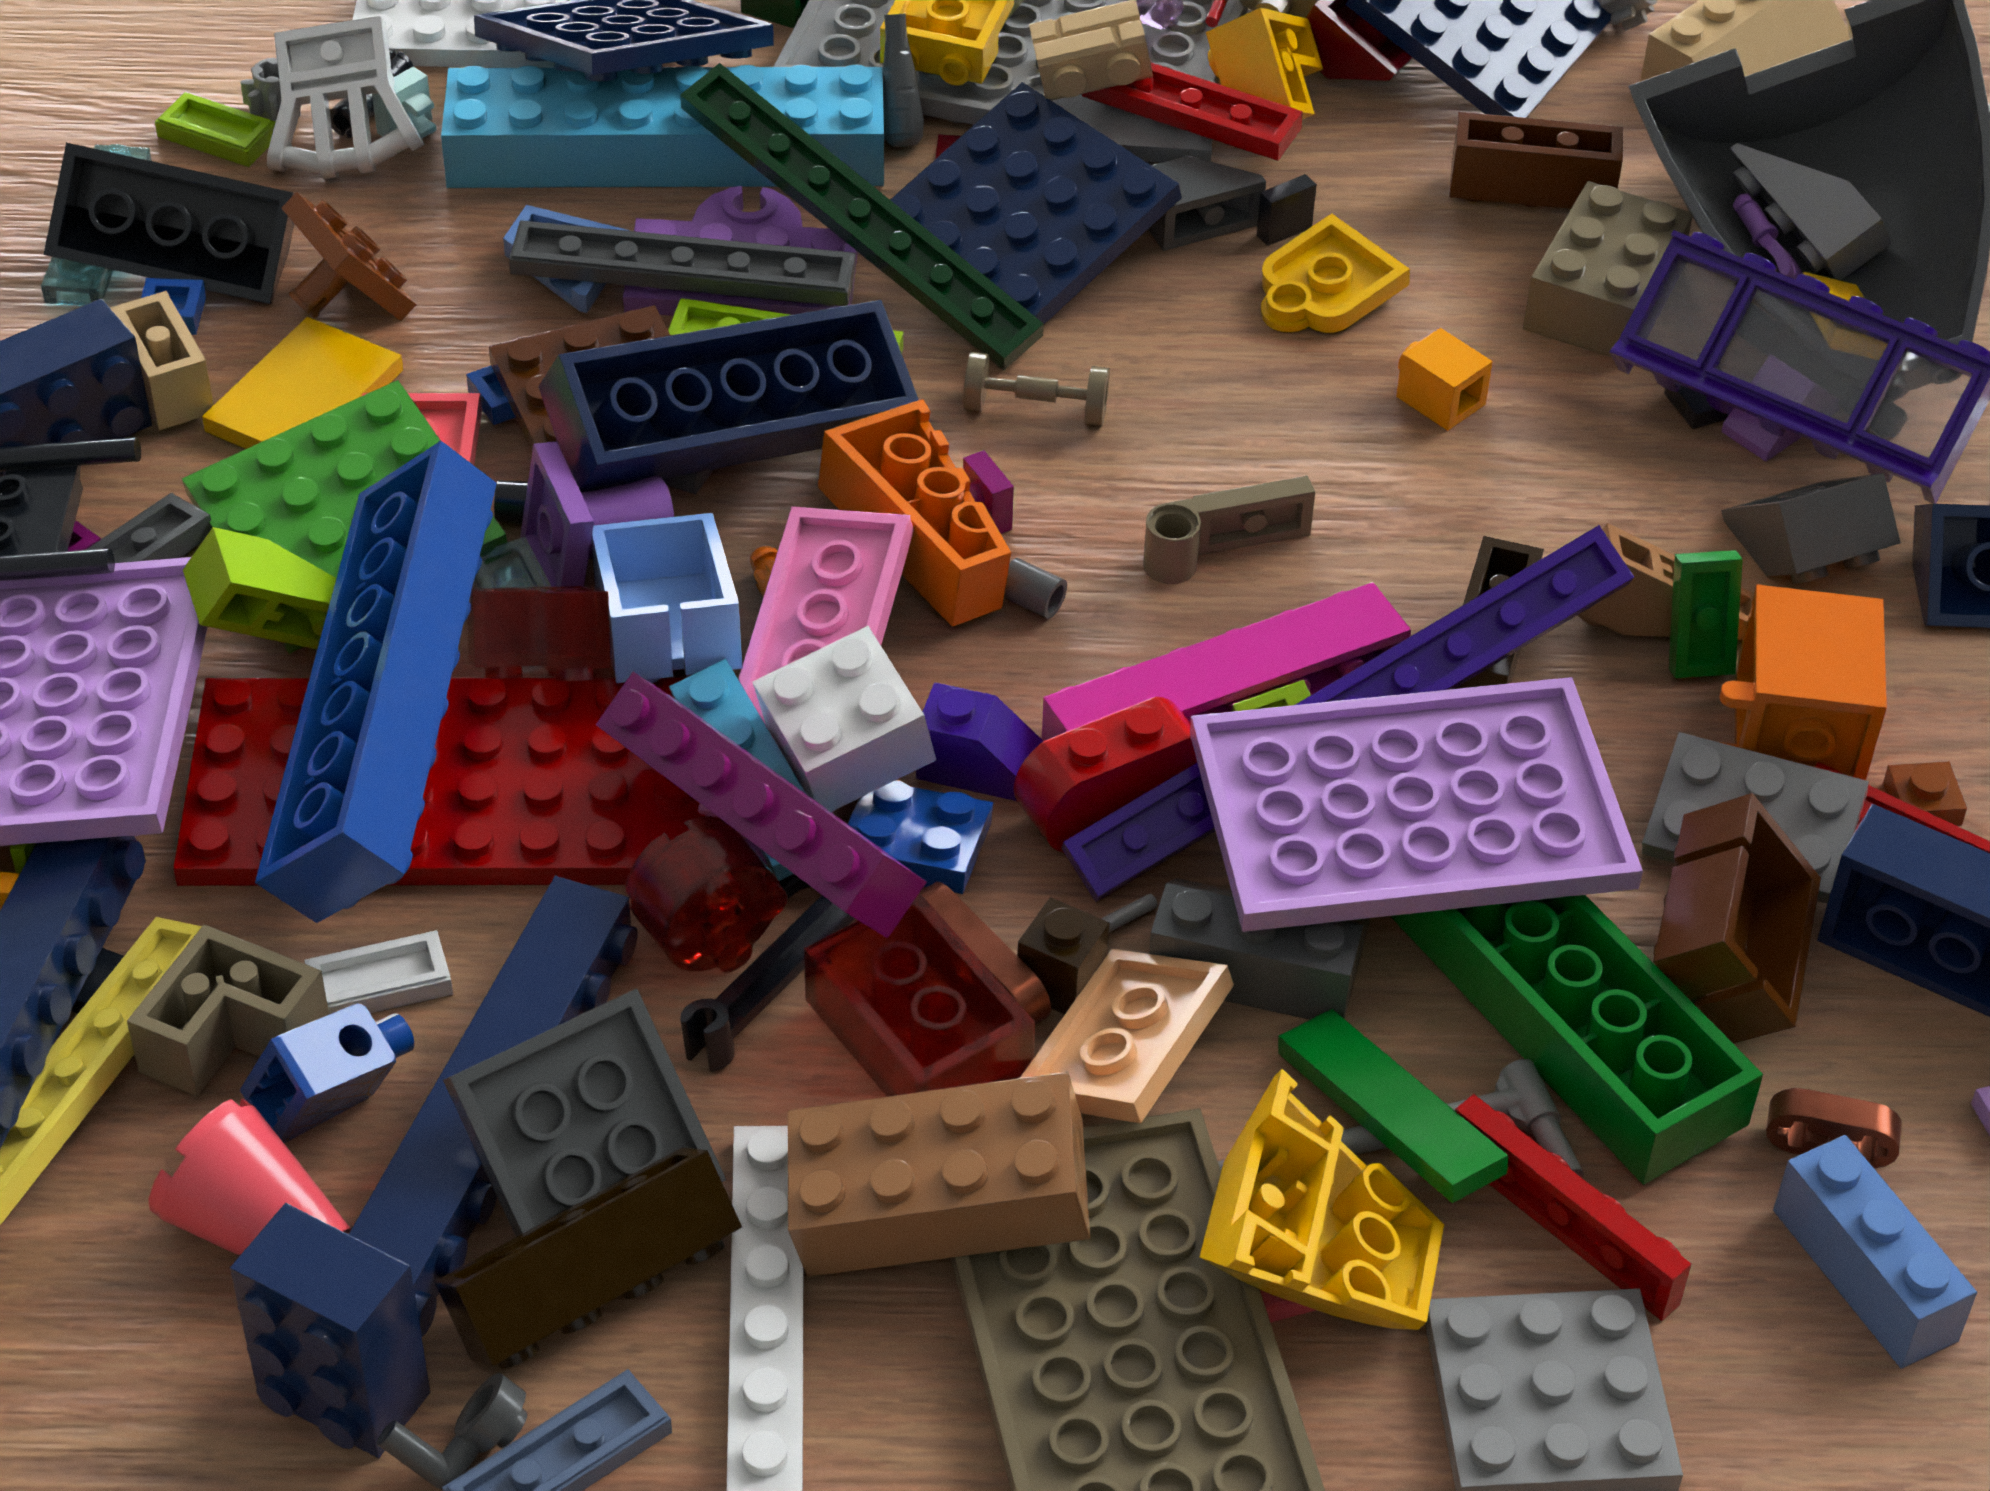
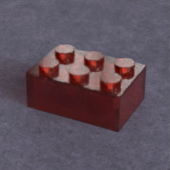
M921 893L917 895L888 938L858 920L804 948L805 1000L887 1097L1018 1079L1033 1060L1035 1021Z

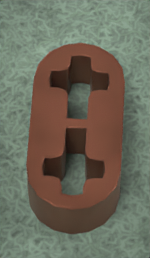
M1790 1088L1776 1093L1770 1100L1766 1133L1770 1142L1780 1150L1798 1155L1846 1135L1873 1168H1880L1895 1162L1899 1156L1902 1120L1891 1108L1875 1102L1810 1089Z

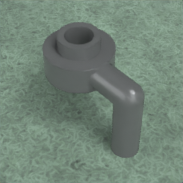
M496 1373L489 1377L474 1392L464 1406L455 1425V1436L443 1453H440L396 1420H392L383 1429L378 1437L377 1445L430 1484L442 1490L443 1486L464 1474L479 1453L488 1451L494 1445L504 1448L514 1440L524 1426L528 1416V1412L522 1408L526 1392L501 1373Z

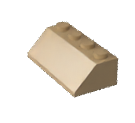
M1699 0L1649 34L1640 82L1736 48L1740 58L1744 76H1748L1850 40L1849 32L1833 0Z

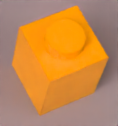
M1439 328L1421 341L1411 343L1402 353L1398 362L1399 379L1396 397L1449 431L1486 405L1493 361L1447 331Z

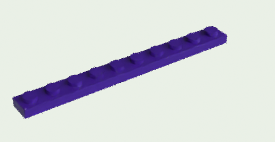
M1600 525L1295 705L1455 689L1626 587L1633 580L1634 575ZM1198 763L1063 842L1061 849L1095 902L1215 832Z

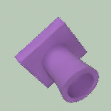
M558 442L533 444L520 537L555 615L579 614L588 559H593L591 544L593 525L675 517L672 499L666 483L658 475L625 485L580 492Z

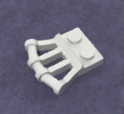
M381 16L274 33L282 101L267 153V166L269 169L285 172L287 168L320 174L324 180L338 178L341 171L358 169L361 174L375 172L377 165L410 147L412 151H415L425 145L394 91L395 82L391 70L386 22ZM379 93L398 128L371 142L366 94ZM348 98L354 147L335 150L329 100ZM305 104H311L316 151L293 147L291 144L301 106Z

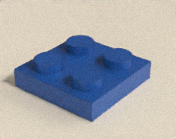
M895 780L859 798L848 825L925 880L927 883L924 887H928L935 882H941L954 893L963 894L991 826L993 802L974 799L961 792L942 793L910 787L904 782Z

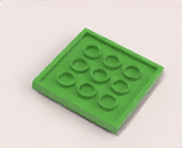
M396 380L182 478L186 494L193 505L210 514L211 521L209 523L211 528L216 527L268 539L337 578L359 493L441 440L399 380ZM494 516L485 531L480 552L482 562L509 550L506 533ZM281 642L288 654L303 648V646Z

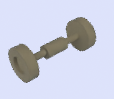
M970 352L964 384V410L982 412L987 389L1015 392V398L1054 403H1056L1057 397L1086 400L1085 424L1103 426L1108 399L1110 368L1091 366L1087 389L1059 386L1058 379L1018 375L1017 380L988 377L989 354Z

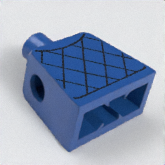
M356 1003L272 1038L240 1088V1092L245 1100L257 1108L283 1143H286L372 1096L395 1065L396 1058L414 1049L412 1031L401 1015L394 1013L375 1022L367 1007Z

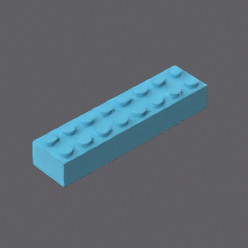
M741 65L738 67H726L872 186H884L882 67H865L862 65H849L846 67H811L808 65L756 67L753 65ZM480 66L448 68L441 131L447 188L777 187L681 109L680 94L714 67H663V71L651 74L634 73L629 69L617 71V79L611 81H589L584 79V73L580 71H560L555 68H538L536 66H522L519 68H483Z

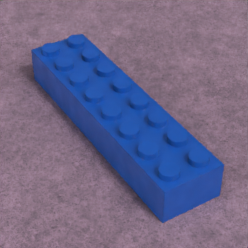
M439 441L359 493L255 880L257 885L315 923L324 920L343 908L349 909L353 907L361 898L386 884L396 883L404 876L412 862L413 854L410 849L417 821L425 807L423 794L429 770L437 756V750L434 747L440 722L448 709L447 692L452 671L455 669L460 658V651L458 650L463 624L471 611L469 599L474 578L482 564L480 552L485 531L492 521L493 513L491 506L497 484L442 441Z

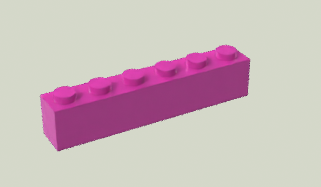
M1374 582L1348 591L1338 592L1331 597L1294 610H1286L1277 616L1229 630L1222 635L1194 645L1177 648L1168 654L1131 667L1120 668L1113 673L1088 682L1065 687L1056 693L1044 696L1041 739L1043 741L1155 696L1164 697L1174 702L1191 723V716L1232 712V705L1301 680L1305 681L1310 695L1409 638L1411 629Z

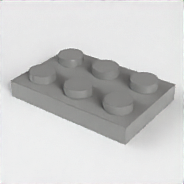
M1679 732L1642 841V854L1675 863L1674 850L1678 844L1684 814L1753 793L1821 877L1817 901L1827 904L1841 855L1857 829L1868 793L1869 781Z

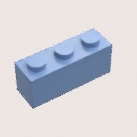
M1843 1135L1788 1160L1773 1211L1897 1365L1902 1369L1959 1342L1977 1291L1846 1135Z

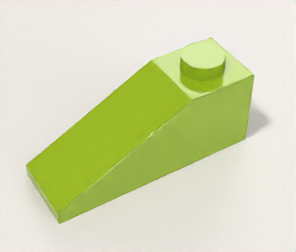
M213 527L183 568L199 624L318 649L336 577L268 539Z

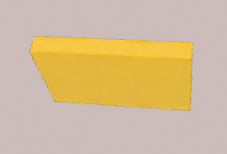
M306 317L202 416L204 431L242 448H250L361 397L363 393H370L390 384L403 371L402 355Z

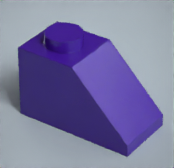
M934 682L922 712L925 716L936 761L916 770V779L1016 801L1014 781L1017 772L1028 755L1043 740L996 695Z

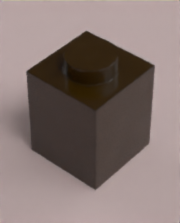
M1052 897L1048 899L1018 941L1017 956L1042 982L1049 996L1051 1009L1065 1015L1108 955L1110 922Z

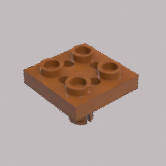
M296 192L285 203L282 210L323 257L299 285L289 292L290 297L306 313L316 319L320 312L349 282L400 321L416 306L415 302L402 288L407 281L406 277L386 258L381 257L378 260L375 257L381 249L362 229L355 226L351 231H347L344 228L348 224L346 220L324 200H321L315 206L300 193Z

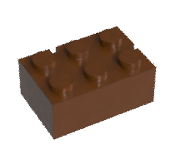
M1753 793L1684 814L1678 844L1674 850L1676 866L1672 868L1668 892L1664 898V911L1658 940L1654 946L1653 962L1733 1044L1796 1027L1821 877Z

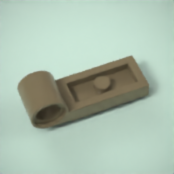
M1303 476L1196 495L1191 499L1164 503L1154 507L1146 518L1143 557L1145 572L1149 577L1158 582L1178 584L1189 580L1195 574L1198 555L1310 535L1315 490L1309 477Z

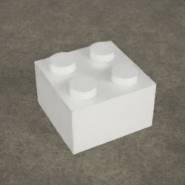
M869 626L752 682L766 726L806 794L830 812L936 761L925 716Z

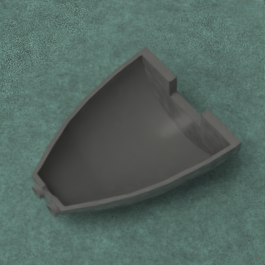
M1869 0L1844 9L1850 40L1748 76H1744L1740 58L1736 48L1629 85L1637 110L1671 181L1701 232L1720 241L1725 247L1724 251L1742 258L1745 253L1759 255L1772 262L1777 267L1776 272H1779L1774 257L1763 247H1757L1753 244L1751 234L1733 207L1736 197L1740 194H1745L1732 173L1739 168L1730 149L1736 143L1848 180L1883 219L1892 244L1842 281L1856 284L1865 299L1872 301L1883 309L1882 315L1902 323L1905 318L1922 321L1937 331L1936 337L1958 345L1960 340L1973 342L1987 280L1990 256V111L1978 46L1964 0ZM1760 194L1754 197V200L1764 212V209L1769 205ZM1778 231V236L1775 240L1796 260L1802 273L1808 272L1831 278L1824 269L1814 273L1808 267L1796 249V246L1801 242L1791 231L1785 236ZM1757 290L1754 300L1809 350L1860 388L1865 389L1879 361L1831 350L1808 310ZM1907 352L1882 402L1886 404L1896 402L1902 399L1909 391L1932 383L1935 385L1950 384L1961 378L1964 374Z

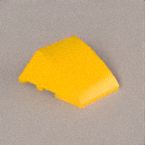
M1281 1069L1273 1077L1223 1162L1199 1258L1271 1295L1332 1316L1391 1329L1419 1330L1427 1322L1444 1223L1381 1163H1372L1367 1166L1341 1141L1344 1127L1331 1115L1322 1123L1291 1093L1298 1083Z

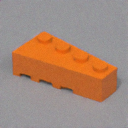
M924 399L824 431L818 488L839 510L910 515L914 532L902 575L952 627L1002 609L1011 551L983 502H975L970 493L971 481L963 467L956 468L948 455L949 443L941 430H934L929 421L931 411Z

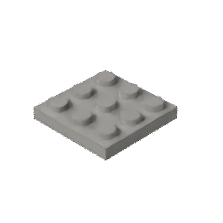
M1640 1288L1431 1299L1425 1326L1455 1491H1679L1683 1472Z

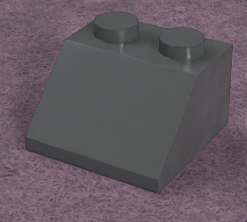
M1884 473L1821 481L1721 510L1725 524L1765 575H1791L1793 584L1826 577L1829 575L1826 565L1843 561L1845 569L1877 562L1880 560L1878 550L1901 543Z

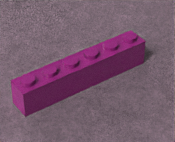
M634 671L596 723L599 728L841 910L886 938L890 936L927 883L678 700Z

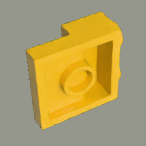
M895 0L887 15L906 14L907 37L916 71L940 75L945 82L951 85L958 86L967 81L982 84L998 54V35L1014 6V0ZM885 20L880 27V63H884L886 42Z

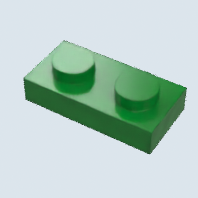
M1736 550L1675 554L1668 667L1675 678L1736 674L1743 559Z

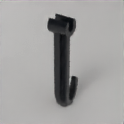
M792 874L780 881L776 880L769 886V901L775 905L781 904L798 891L810 888L811 886L795 874ZM822 895L716 999H700L687 1005L681 1012L680 1018L686 1059L692 1060L701 1049L706 1047L709 1070L711 1072L723 1069L729 1065L735 1054L733 1039L855 918Z

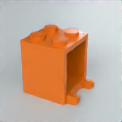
M1756 584L1736 666L1735 681L1725 682L1721 687L1719 695L1723 705L1735 708V743H1720L1815 767L1820 762L1848 776L1866 780L1887 709L1884 599Z

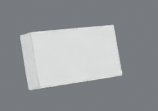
M437 930L304 960L306 965L322 970L329 1014L356 1003L366 1006L370 1013L453 995L451 977Z

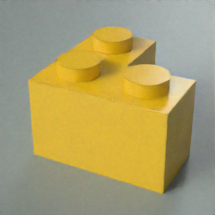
M1258 8L1206 32L1210 46L1208 51L1209 65L1216 77L1220 79L1221 85L1303 111L1302 120L1315 115L1304 77L1322 70L1323 66L1307 18Z

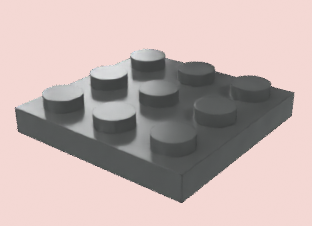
M637 988L443 1080L516 1237L682 1147L707 1150L721 1181H726V1177Z

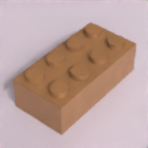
M1069 1072L788 1110V1232L807 1277L1090 1239L1083 1120Z

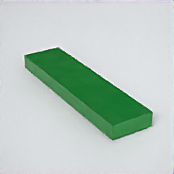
M1333 1009L1278 1036V1054L1451 1203L1508 1174V1155Z

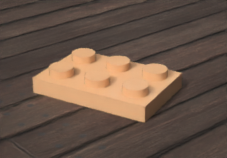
M1111 949L1020 1078L1069 1072L1081 1114L1141 1124L1233 988L1234 983L1228 965Z

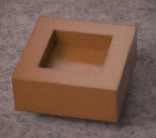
M1950 761L1888 765L1883 780L1887 794L1956 826H1962L1967 806Z

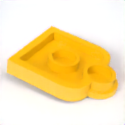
M1331 213L1265 259L1262 265V287L1266 296L1261 303V316L1266 325L1280 332H1297L1307 327L1324 333L1339 332L1348 328L1409 286L1410 269Z

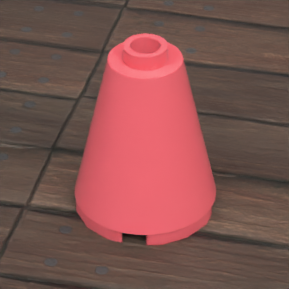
M242 1098L240 1106L232 1099L223 1102L204 1116L175 1148L185 1159L173 1177L161 1169L154 1181L148 1199L150 1211L161 1220L238 1256L244 1252L285 1202L347 1234L351 1231L347 1222L257 1108Z

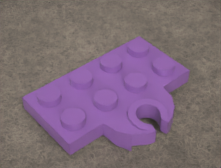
M737 186L712 194L698 206L692 221L636 218L634 231L853 252L856 253L857 264L858 252L829 228L803 227L801 213L788 197L765 187L760 192L761 210L756 212L742 211L743 191L742 186ZM855 273L848 305H852ZM625 285L623 293L624 313L655 305L660 315L674 316L681 298L790 315L840 307Z

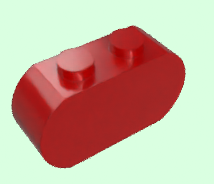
M1155 696L1045 740L1028 755L1017 772L1014 781L1016 801L1050 846L1064 853L1061 847L1065 840L1197 763L1190 737L1191 723L1174 702L1164 697Z

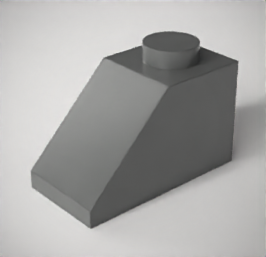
M1184 156L1151 165L1178 182L1182 198L1148 229L1163 251L1257 226L1260 192L1266 189V180L1262 175L1191 156Z

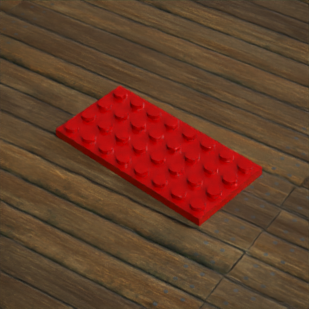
M205 678L173 867L177 886H259L255 883L309 678ZM451 678L446 697L449 702L448 709L440 722L434 747L437 750V756L429 770L423 794L425 807L417 821L410 849L413 854L412 862L404 876L391 885H550L554 876L586 885H704L703 844L706 840L705 814H699L698 808L700 803L596 725L624 685V683H616L615 678ZM661 678L652 684L672 696L669 686L685 678Z

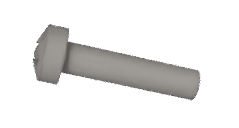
M1147 894L1101 919L1110 922V933L1156 909L1158 903L1152 894Z

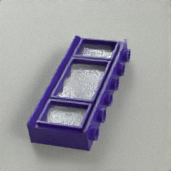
M1673 230L1671 233L1672 239L1619 340L1609 351L1618 370L1629 374L1634 365L1653 373L1657 383L1670 391L1678 392L1682 385L1705 395L1709 405L1717 411L1730 414L1734 407L1758 417L1761 427L1771 434L1782 437L1785 431L1788 430L1811 440L1814 449L1825 457L1836 459L1840 452L1866 463L1868 472L1871 475L1884 473L1886 482H1890L1894 475L1921 487L1924 500L1936 504L1990 401V351L1971 341L1960 340L1958 345L1936 337L1938 333L1934 328L1917 319L1905 318L1902 323L1882 315L1883 309L1865 298L1851 296L1848 301L1830 294V289L1827 285L1811 276L1799 274L1796 279L1783 275L1776 272L1777 267L1772 262L1759 255L1745 253L1742 258L1724 251V245L1707 234L1693 232L1690 237Z

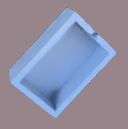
M713 513L593 525L591 544L595 591L616 683L626 682L633 671L650 683L657 682L661 678L673 677V670L684 669L686 675H693L724 659L728 661L732 670L743 669L739 602Z

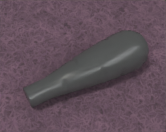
M906 14L884 15L886 33L883 63L884 139L891 147L917 145L923 137L924 118L916 70L907 37Z

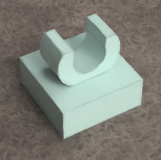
M413 66L394 77V91L421 138H424L437 130L436 125L430 121L432 120L431 109L434 108V103L430 99L428 76ZM373 93L377 133L383 137L398 127L379 93Z

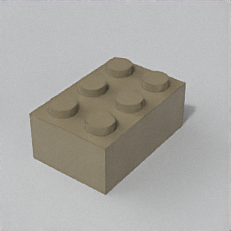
M1587 181L1531 276L1523 329L1612 357L1609 351L1619 340L1672 239V231L1675 230L1689 236L1693 219L1691 213L1665 202L1649 200L1620 191L1613 186Z

